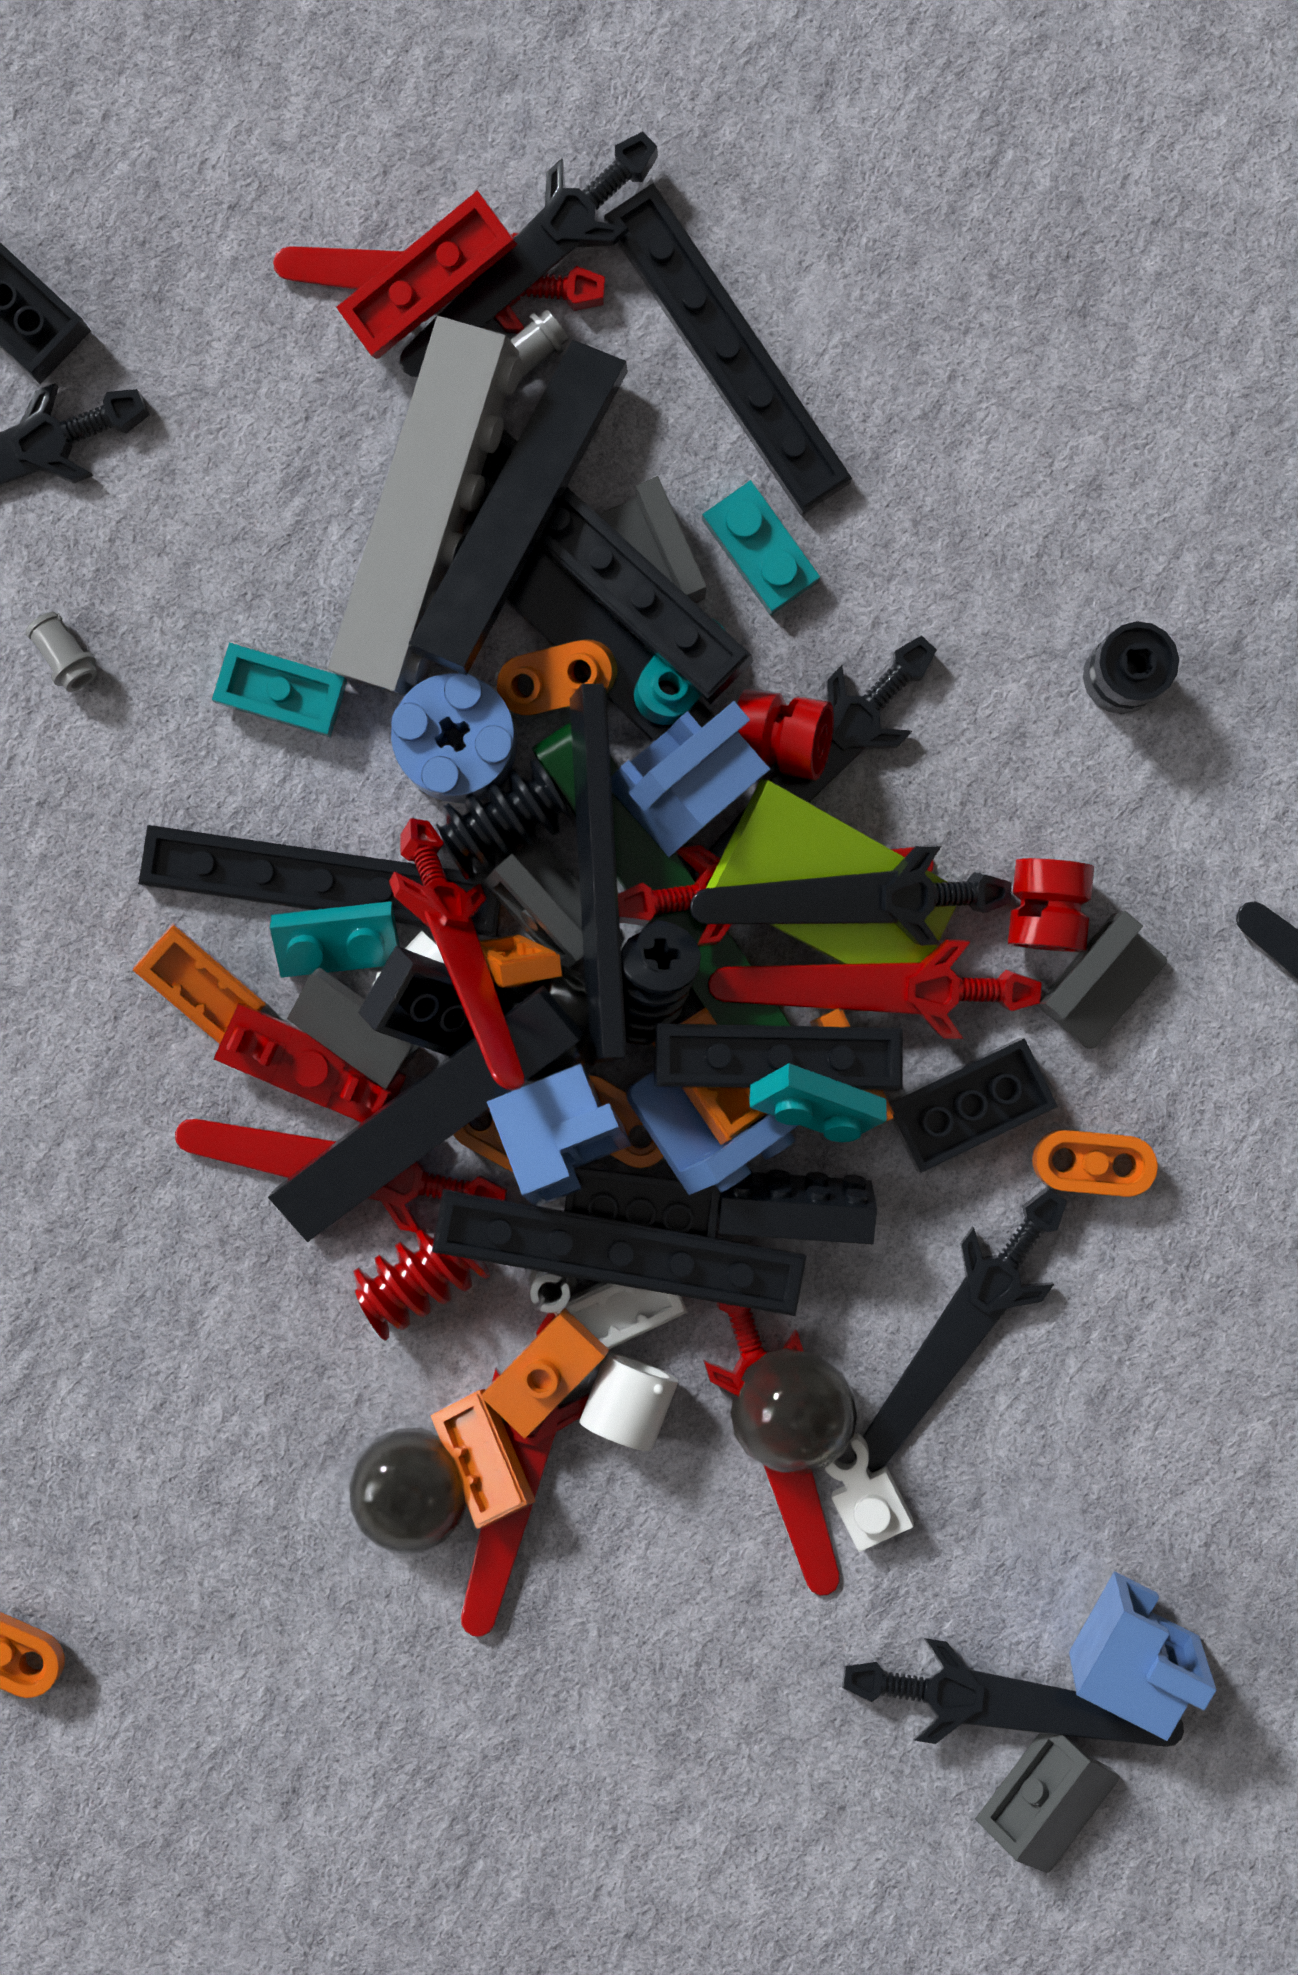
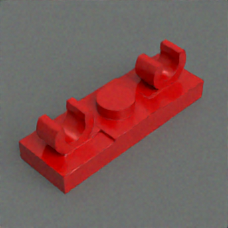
M477 190L336 308L369 354L375 359H379L421 323L427 321L465 290L476 278L518 244Z
M240 1002L237 1004L213 1059L361 1123L399 1094L406 1078V1074L400 1072L385 1090L300 1028Z

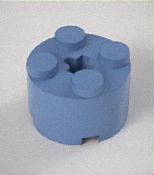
M448 673L430 677L414 686L404 696L392 715L391 742L395 757L404 773L422 792L442 801L466 803L465 796L473 794L481 800L488 796V785L494 782L497 786L501 787L507 780L508 772L511 771L516 758L517 730L502 697L482 680L470 674L466 676L461 673ZM454 727L460 733L470 730L463 737L466 747L458 752L450 745L441 748V745L447 741L445 733Z

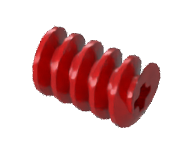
M420 1229L416 1232L419 1251L414 1253L402 1242H399L395 1245L398 1264L393 1266L381 1255L374 1258L377 1277L371 1278L361 1268L355 1269L353 1271L357 1286L355 1294L371 1326L379 1337L386 1341L389 1338L388 1322L400 1330H404L410 1325L408 1308L416 1315L425 1317L431 1312L429 1295L443 1305L452 1299L449 1281L464 1292L472 1287L470 1268L484 1279L490 1277L485 1261L434 1253L431 1251L433 1238Z

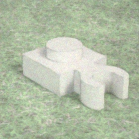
M856 1433L851 1436L850 1441L853 1450L857 1454V1458L853 1462L848 1464L839 1462L830 1446L823 1449L822 1462L827 1473L834 1479L843 1481L845 1485L832 1491V1500L858 1552H861L913 1528L914 1520L887 1466L870 1473L867 1467L869 1461L868 1444L860 1434Z

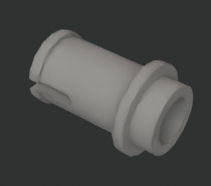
M547 309L539 316L532 313L529 316L531 323L510 340L518 349V358L522 362L520 380L554 351L560 355L564 351L561 345L569 339L562 326Z
M45 613L28 625L25 634L33 641L53 670L51 679L55 685L64 686L66 691L74 692L94 680L97 676V670L94 667L96 658L91 652H84L63 623L59 613Z
M531 1270L529 1279L531 1301L535 1305L540 1300L539 1310L542 1312H559L565 1308L570 1296L576 1290L578 1278ZM560 1280L562 1281L561 1286L557 1288H552L545 1284V1282L557 1283Z

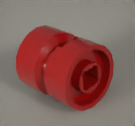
M753 688L744 689L737 705L748 716L750 721L738 731L770 769L774 764H778L783 775L810 780L819 779L828 759L833 736L834 711L831 702L798 696L789 704H786L781 693Z
M1016 859L1013 895L1021 900V905L1011 910L1008 945L1049 951L1086 952L1089 917L1081 911V906L1091 901L1094 866L1086 863L1055 859Z

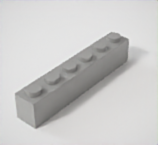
M437 316L327 670L345 678L405 696L414 686L425 680L430 660L412 653L408 643L466 538L463 535L469 512H475L483 498L485 478L481 476L487 454H493L499 446L503 432V419L499 416L506 394L512 395L514 393L522 370V362L518 358L519 351L506 335Z

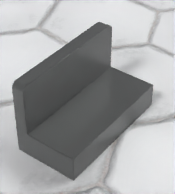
M658 476L636 485V498L598 514L694 603L705 600L707 586Z
M538 838L539 844L535 846H530L528 843L517 851V855L511 854L497 866L483 881V884L536 943L560 955L561 970L564 972L584 956L580 883L545 843Z
M1125 910L1114 913L1087 943L1086 952H1080L1041 997L1040 1004H1036L1037 1007L1087 1049H1093L1100 1043L1167 964V958L1138 934L1143 925Z
M317 968L309 976L287 1020L386 1090L413 1059L420 1046L374 1031L358 1013L365 999L323 969Z
M1039 1733L975 1820L1017 1862L1049 1873L1116 1785L1120 1776L1111 1767L1091 1758L1069 1736Z

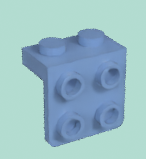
M654 1071L630 1086L626 1093L630 1106L688 1195L712 1185H716L718 1190L723 1192L751 1173L746 1163L761 1153L763 1158L767 1160L796 1141L790 1131L799 1125L782 1124L775 1119V1116L766 1114L731 1140L720 1145L681 1087H654Z

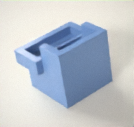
M735 701L703 727L687 711L663 735L634 759L624 763L611 776L612 792L668 857L674 854L770 770L738 732L750 719Z
M581 1064L487 1101L521 1194L534 1206H542L581 1190L582 1188L574 1168L631 1146L623 1123L610 1103L601 1105L594 1084Z
M1114 1571L1069 1651L1076 1694L1168 1741L1189 1703L1205 1711L1217 1690L1199 1635L1152 1612L1159 1599L1158 1593Z

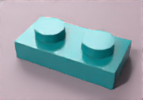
M751 480L702 514L703 523L770 616L819 582L820 575Z
M229 642L212 701L222 706L331 738L348 680L341 675Z
M392 901L271 915L270 932L281 978L311 975L317 968H321L329 973L385 966L395 946L400 947Z
M790 1063L750 1085V1108L775 1116V1119L782 1124L801 1125L824 1133L825 1138L831 1141L851 1142L861 1137V1134L887 1121L885 1098Z

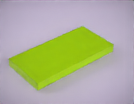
M760 779L706 888L892 871L905 857L773 782ZM926 870V876L933 883L947 882ZM956 906L934 907V910L924 920L938 941ZM895 923L769 924L842 964L921 962L937 946L915 944Z

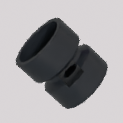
M1136 621L1121 625L1091 651L1085 662L1083 681L1087 694L1096 705L1108 712L1126 714L1138 711L1170 688L1177 676L1179 655L1176 644L1166 631L1153 623Z

